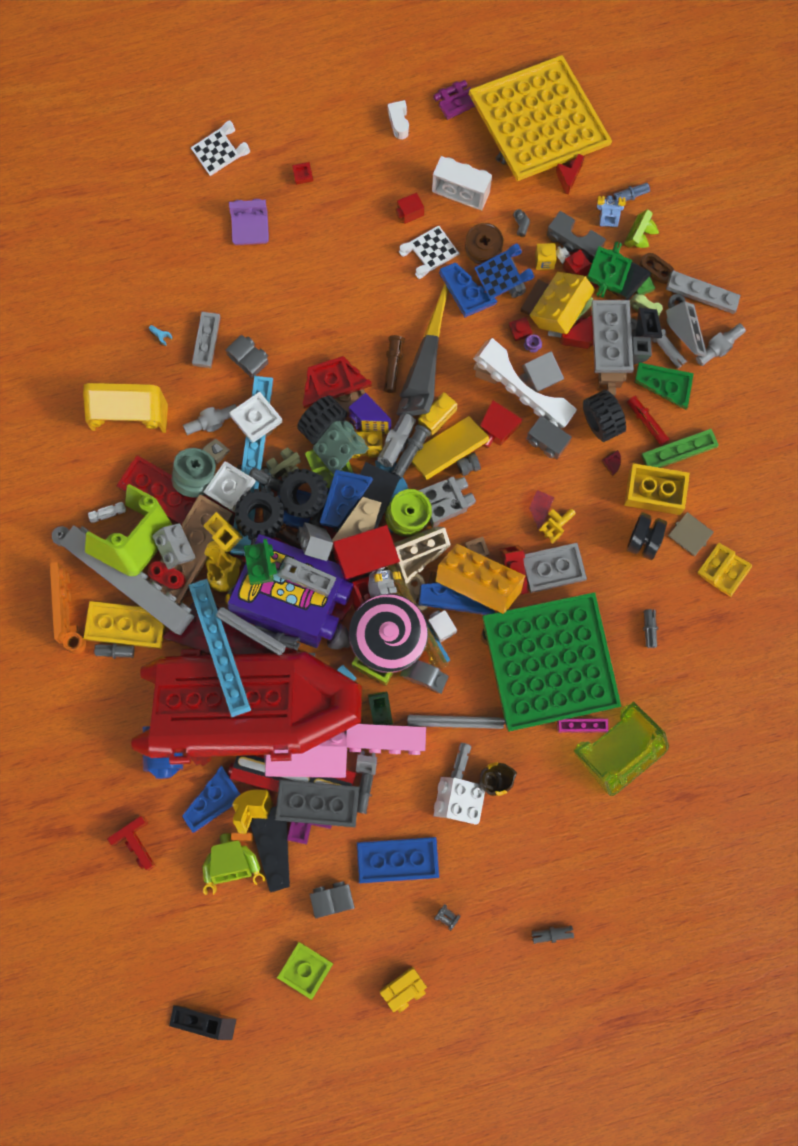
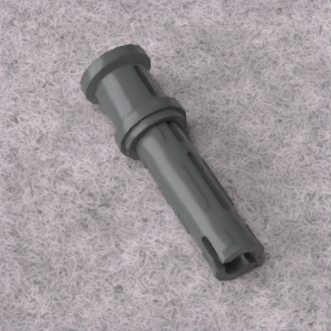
M417 425L415 427V433L412 438L408 439V446L391 474L402 479L417 451L422 450V444L431 435V432L424 426Z

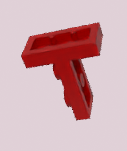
M519 545L500 548L504 566L525 575L522 591L519 595L529 593L523 560L525 558L524 550Z
M140 816L108 837L107 840L110 845L116 846L127 839L125 844L130 852L134 851L137 855L136 862L139 867L149 871L156 865L135 833L149 824L144 816Z

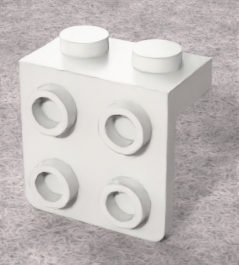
M441 777L438 784L437 800L434 804V816L478 824L480 822L485 791L477 783L457 778Z

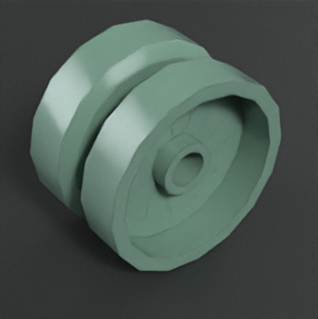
M197 448L180 451L175 457L171 478L173 487L177 492L188 497L205 495L203 491L215 474L216 464L213 457L206 451Z

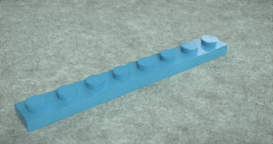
M204 579L189 584L231 717L251 711L221 619L216 616L218 610L208 580Z

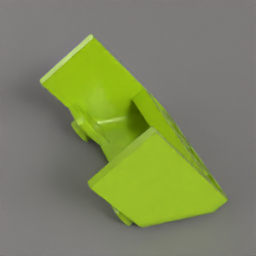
M128 484L125 506L145 517L128 537L120 533H113L104 540L88 531L85 540V553L127 576H137L159 550L154 541L153 534L163 527L171 526L172 523L156 498Z

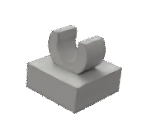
M362 751L357 756L356 773L375 775L377 766L375 753H372V756H365V751Z

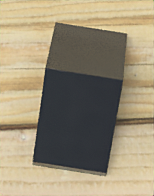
M639 308L635 337L662 338L657 309Z

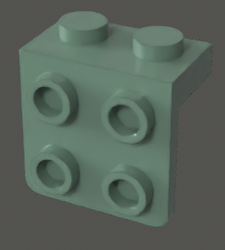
M347 421L333 422L313 446L315 453L333 474H335V470L341 471L353 455L365 454L369 449L365 444V440L354 431L352 424Z

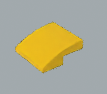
M718 543L698 571V574L714 587L731 597L752 568V564L735 555V551Z

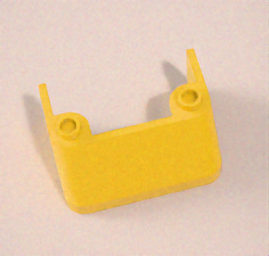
M84 384L85 421L92 431H95L96 427L104 424L105 420L142 421L147 428L156 429L160 427L162 433H166L168 404L160 387L142 384Z

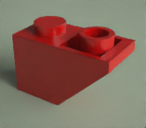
M592 315L588 318H581L576 323V326L571 328L567 334L561 333V345L584 349L593 346Z

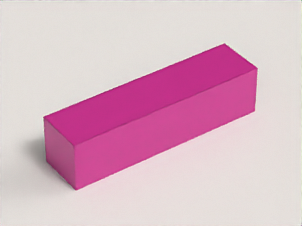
M564 719L557 721L558 733L608 732V719Z

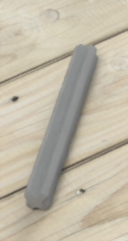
M408 715L407 724L408 726L504 728V718Z

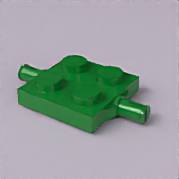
M615 242L612 250H607L600 246L596 249L586 278L588 281L600 286L596 294L598 297L600 295L603 298L606 289L619 294L623 289L632 260L619 253L622 243Z

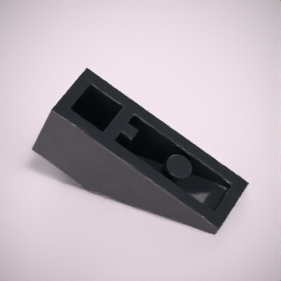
M174 1005L169 1026L216 1040H232L237 1019Z

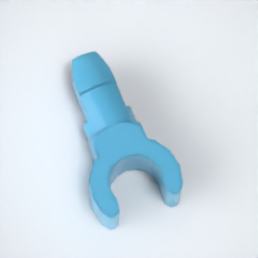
M149 326V330L157 336L161 344L167 346L163 338L169 337L172 339V335L167 331L163 332L157 329L155 326Z

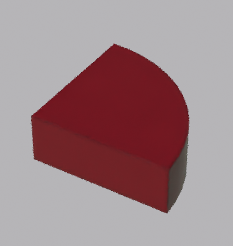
M618 450L602 460V463L612 476L618 472L621 465V455Z

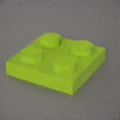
M298 942L277 978L312 1000L334 963L301 942Z

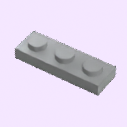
M201 312L192 361L193 366L212 367L221 318L220 314Z

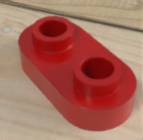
M155 561L148 568V574L151 579L171 589H181L185 584L184 574L175 568L167 569L166 564L163 562ZM159 567L160 573L155 574V569ZM173 576L177 577V581L175 583H172L171 581Z

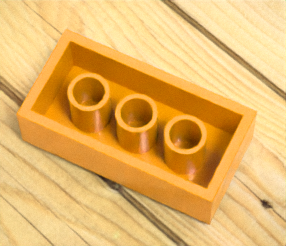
M456 544L439 563L436 582L504 614L521 593L525 575Z

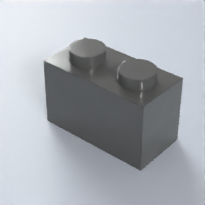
M540 416L528 432L526 439L533 447L542 449L546 456L549 458L554 457L557 460L570 443L572 436L543 416Z

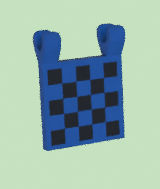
M514 244L505 252L475 267L490 300L534 278L531 269H526L519 275L511 257L522 253L518 244Z

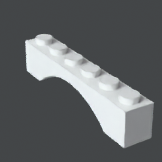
M493 338L485 341L473 358L481 369L491 373V377L494 380L503 383L507 391L512 394L515 393L523 404L533 408L536 415L539 417L543 416L557 427L564 428L577 411L564 398L544 396L526 386L513 370L507 350Z

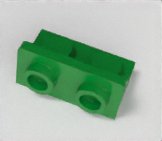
M266 538L263 539V543L244 546L250 585L274 582L273 575L277 574L275 562L271 563L270 556H274L272 544L268 545Z

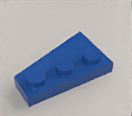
M335 470L320 524L340 529L373 481L372 477Z

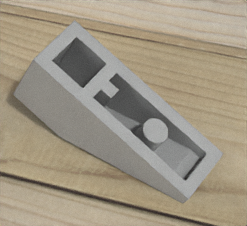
M684 301L666 310L667 323L695 355L706 357L707 353L694 304Z

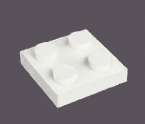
M260 392L229 412L231 418L252 443L283 422V419Z
M225 461L203 493L235 512L237 501H240L242 495L246 496V492L252 488L256 481Z

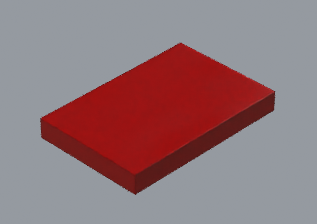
M387 525L334 541L332 545L345 580L400 562Z

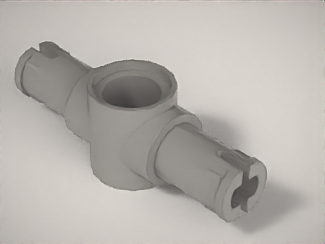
M739 323L729 332H724L723 334L720 332L714 336L708 343L709 345L706 349L707 356L696 357L698 364L703 366L713 357H722L733 347L734 341L746 332L744 326Z
M233 404L221 410L214 407L207 408L200 413L198 419L183 424V428L187 435L202 429L203 431L207 430V432L216 431L222 427L224 420L231 418L229 412L237 407Z

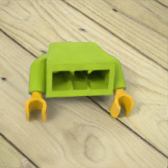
M228 833L220 835V844L211 847V853L207 855L202 866L203 878L206 886L203 888L205 895L208 894L207 887L213 889L214 895L217 891L215 884L251 877V873H254V884L257 885L255 881L256 876H262L263 882L265 881V876L259 872L260 866L256 855L247 846H241L240 841H232L231 834Z

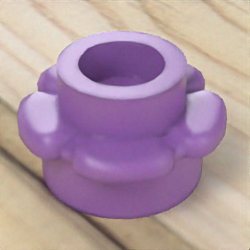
M537 335L526 337L525 349L530 350L532 353L541 349L542 342L540 337Z

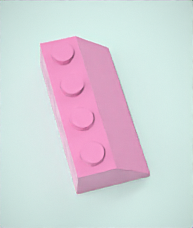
M345 731L303 754H292V761L271 762L270 755H264L265 776L345 778L347 758ZM275 750V753H288V750Z

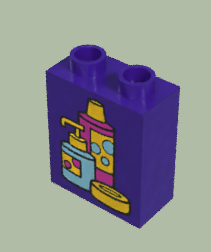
M259 534L255 544L263 543V539L266 538L268 545L272 544L274 556H270L271 563L275 562L277 574L283 568L285 558L290 557L336 577V581L328 597L292 581L284 580L277 576V574L273 575L274 582L250 585L246 563L228 601L229 611L251 624L275 633H284L286 636L299 637L301 643L318 648L322 637L329 640L332 639L339 621L338 617L332 616V612L336 603L347 604L353 583L344 579L338 563L305 555L301 549ZM291 568L290 572L294 573L296 569Z

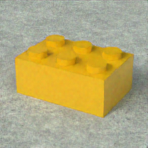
M557 272L530 313V317L539 329L567 334L595 290L586 276Z
M633 463L629 470L624 506L681 515L685 510L690 473Z

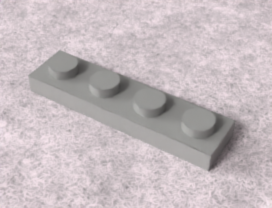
M676 271L670 273L666 290L732 314L736 312L741 296Z

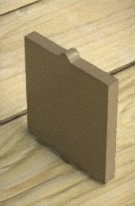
M687 512L680 522H676V527L668 537L695 557L700 549L707 545V540L714 532Z

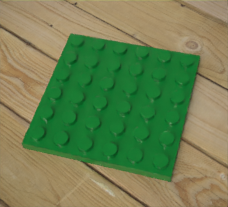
M595 592L508 610L504 614L498 612L482 616L507 732L622 707Z

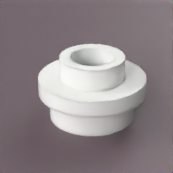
M558 246L556 255L563 264L565 258L569 257L570 254L565 247L561 248Z

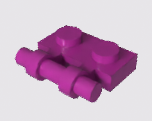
M465 80L461 82L456 81L452 83V86L446 89L442 88L433 95L435 101L443 100L439 102V107L447 120L475 107L469 96L471 88L463 90V88L467 87Z

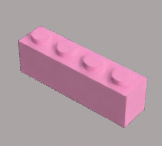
M357 724L346 730L347 748H349V752H361V748L369 749V753H381V749L389 750V754H401V750H408L409 755H420V751H425L426 727Z

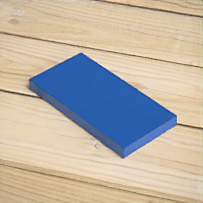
M436 837L357 843L359 883L439 878Z

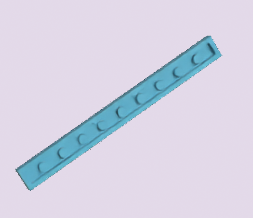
M254 376L252 397L260 392L270 404L273 378ZM266 434L254 443L246 436L241 471L249 475L252 468L259 470L262 468ZM256 481L250 489L251 493L254 492V489L259 490L260 482ZM256 508L248 514L249 519L253 522L255 520ZM234 519L233 527H235L238 530L236 521ZM242 535L243 538L230 551V554L245 556L244 546L251 545L252 540H249L247 535L245 537Z

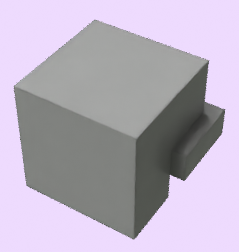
M552 351L524 364L522 368L525 373L519 376V379L523 383L526 382L527 386L535 392L544 390L564 379Z

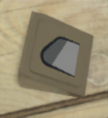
M214 439L202 449L209 453L217 464L230 451L217 439Z

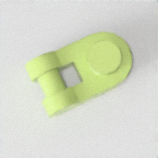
M635 294L630 300V306L637 312L639 308L657 309L658 316H660L663 309L660 303H652L642 294Z

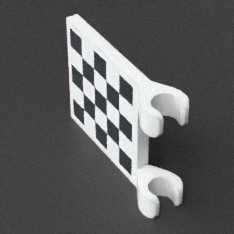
M227 121L220 129L191 147L210 176L237 158L250 153L247 143L243 142L235 150L226 135L235 131L231 121Z
M440 226L433 228L411 242L402 244L399 250L400 255L403 257L414 250L424 264L416 269L415 275L418 279L423 278L433 269L459 255V252Z

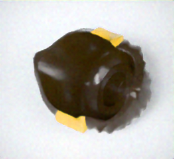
M494 762L488 764L487 767L481 770L480 788L491 796L504 795L513 788L517 772L504 763Z

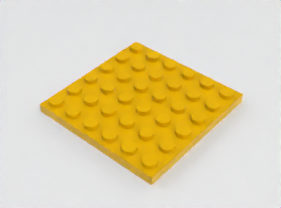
M563 55L469 90L470 98L517 181L556 167L558 163L563 164L576 159L578 154L584 156L607 147L612 143L610 136Z

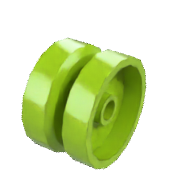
M405 489L395 495L388 504L385 511V520L388 527L395 534L402 537H410L418 534L429 522L432 515V506L429 499L422 492L415 489Z

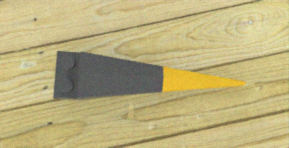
M446 284L443 286L400 393L401 401L396 412L399 416L406 413L412 416L427 414L434 400L438 341L448 293Z

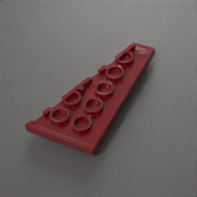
M193 602L189 608L192 609L190 613L195 617L182 635L169 630L163 638L185 647L201 649L202 653L211 655L195 603ZM221 620L232 654L274 653Z

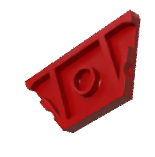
M344 356L308 367L302 403L303 408L310 407L322 397L330 395L335 399L371 387L372 383L355 366H352Z

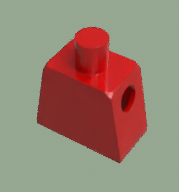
M493 400L480 425V428L488 435L490 440L482 446L489 448L493 442L501 446L520 428L523 419Z

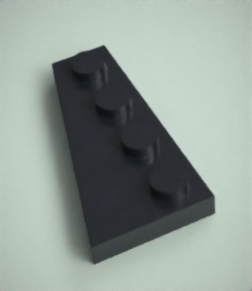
M277 806L270 809L267 819L252 818L250 822L270 893L290 887L287 821L275 820Z

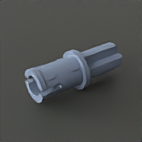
M648 183L633 188L629 186L628 189L614 193L613 197L614 200H618L619 197L621 199L625 197L626 201L635 200V197L650 192V187Z

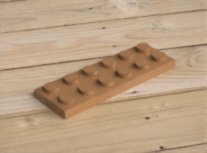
M202 495L198 496L181 525L196 557L192 561L178 564L174 567L184 574L186 579L184 586L181 589L174 590L157 582L162 586L161 591L165 594L169 592L177 598L176 602L179 605L190 589L189 584L195 581L208 559V556L204 553L208 543L215 541L212 538L213 535L203 525L215 512H218L228 523L234 515ZM159 567L155 569V574L160 573ZM176 576L172 577V583H175L177 581Z

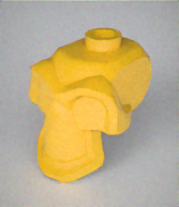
M211 541L204 552L209 557L206 561L208 583L215 591L227 592L236 584L242 561L237 557L229 555L216 541Z

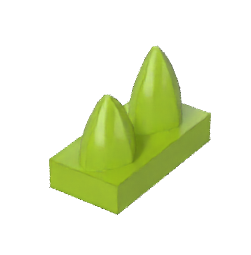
M647 209L638 214L624 242V245L628 248L634 245L639 248L649 247L648 240L643 234L644 232L659 234L656 224L651 219L653 214Z

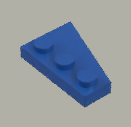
M457 263L439 270V274L464 318L496 305L497 300L495 298L490 300L485 289L481 285L478 286L471 279L472 277Z
M223 766L217 770L214 777L207 783L200 795L196 797L182 816L193 833L233 807L232 803L240 795V792Z

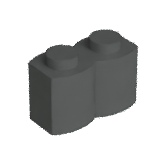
M240 335L226 349V354L245 373L254 378L268 365V355L261 348L258 350L254 347L255 343L250 337L247 336L245 338L243 335Z
M343 881L332 884V889L325 890V886L313 889L314 893L310 894L315 918L354 909L349 884L345 885Z

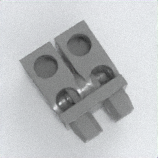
M453 476L448 480L419 490L431 503L432 515L429 521L432 527L467 512L468 507L475 504L476 500L472 493L464 496L461 493V490L468 488L465 477L455 479Z

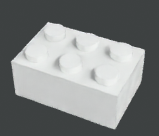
M441 156L433 173L432 192L482 211L490 193L492 175L485 170L472 168L469 164H462L450 157L445 158Z

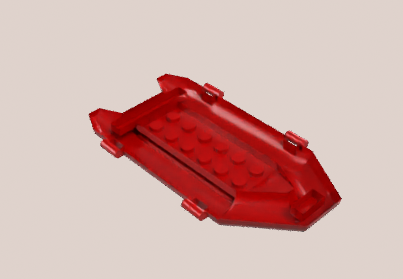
M285 648L281 655L276 653L232 654L251 711L231 717L212 656L202 655L201 649H182L180 656H161L141 667V678L155 684L150 729L133 737L131 747L132 750L150 758H169L170 764H191V757L270 755L271 762L292 761V754H303L361 723L362 686L308 652H298V650ZM275 750H288V753H275ZM174 753H187V756H174Z

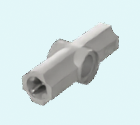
M407 413L401 414L394 429L389 431L385 445L378 456V461L381 465L387 468L393 467L400 452H403L406 448L409 435L416 424V420L412 415Z

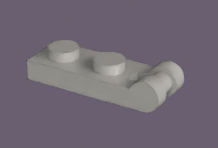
M290 557L285 558L284 566L279 570L277 576L326 597L329 596L336 577ZM291 568L296 569L294 573L290 572Z

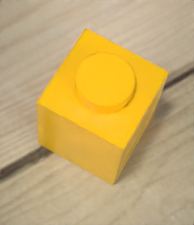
M555 243L537 244L535 251L536 270H554L556 264Z

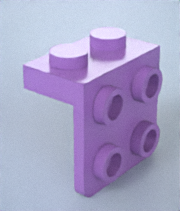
M253 199L252 201L235 200L234 202H229L233 244L268 243L269 231L266 200Z

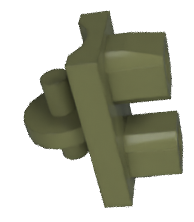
M288 447L280 453L284 461L278 464L275 458H271L266 462L269 473L275 478L280 476L281 478L284 476L288 477L287 473L298 469L296 465L301 462L297 452L294 453Z

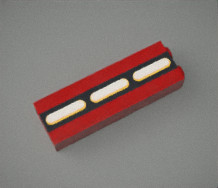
M264 755L236 756L235 763H231L228 774L231 775V780L278 793L279 780L353 786L356 777L355 772L346 770L345 778L265 776Z

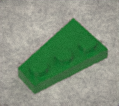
M639 362L635 383L687 410L694 373Z

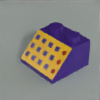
M364 393L349 406V422L356 430L359 429L361 432L382 431V434H388L391 430V419L367 393Z

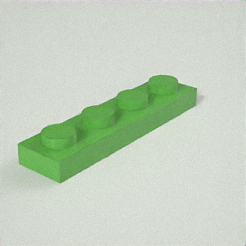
M712 429L642 453L641 457L646 466L662 468L715 449L719 444Z

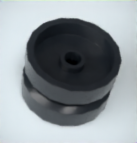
M641 512L626 551L637 554L642 545H644L642 556L653 560L663 541L667 521L657 518L650 528L651 515Z

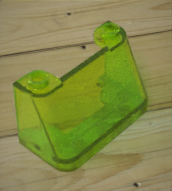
M634 701L622 708L621 721L595 743L591 744L589 741L581 742L574 750L577 758L610 796L619 793L660 759L669 748L665 731Z

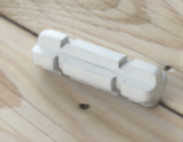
M119 502L115 504L116 506L110 505L98 509V512H89L90 522L95 523L99 519L104 520L116 516V513H125L124 503Z

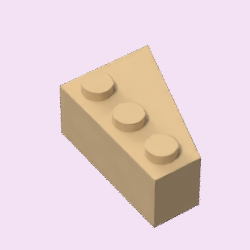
M362 497L332 541L334 542L374 529L381 502Z
M436 526L394 543L400 559L399 563L392 565L394 572L400 571L401 579H397V582L407 584L430 561L435 560L451 546L445 527Z

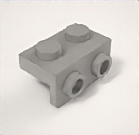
M180 523L163 527L153 534L154 541L167 569H172L178 564L186 563L196 558Z

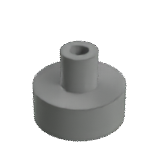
M63 526L55 528L52 532V540L58 546L64 547L60 542L69 532V529Z

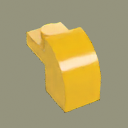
M215 512L203 525L213 535L212 538L227 552H230L243 538L239 531L231 526L218 512Z
M249 790L240 794L234 800L232 805L236 813L233 816V824L236 826L238 833H247L252 818L267 819L273 804L268 790Z

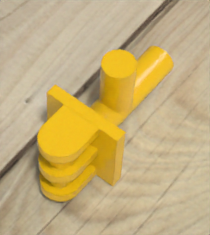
M552 509L548 513L551 518L539 531H543L545 537H549L551 539L550 542L553 544L563 534L564 530L561 527L576 514L575 511L570 509L561 517Z

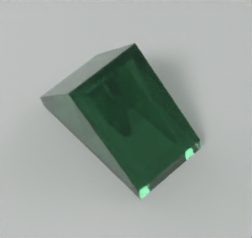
M388 692L368 695L373 725H392Z

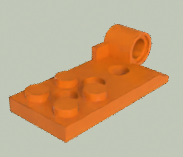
M58 562L50 563L54 640L71 653L80 654L86 648V640L78 634L77 625L70 626L69 602H71V593L67 586V583H70V575ZM78 639V645L72 648V640Z

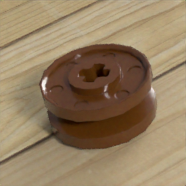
M480 223L473 226L466 235L465 251L467 257L472 262L481 265L501 254L504 242L502 232L490 223Z

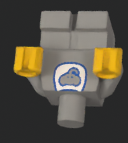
M381 568L376 570V572L370 573L368 584L370 597L397 593L394 580L401 579L400 571L391 573L390 570L384 571Z

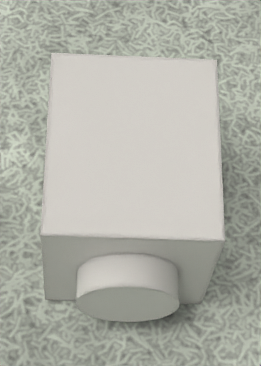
M445 610L443 612L436 611L430 615L431 619L428 620V623L440 643L456 634L457 629Z

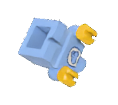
M601 196L597 197V209L601 210L600 226L618 227L620 211L624 209L626 204L625 197L623 199L619 197L618 200H613V196H607L606 199L604 196L602 198Z

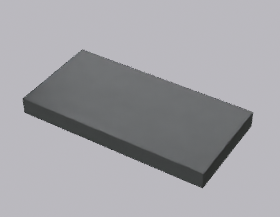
M279 780L275 820L356 828L359 787Z

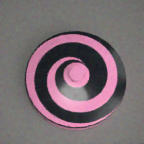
M383 594L369 598L358 607L351 619L349 639L353 652L364 665L375 671L393 673L410 667L419 659L427 644L428 627L423 613L411 600L396 594Z

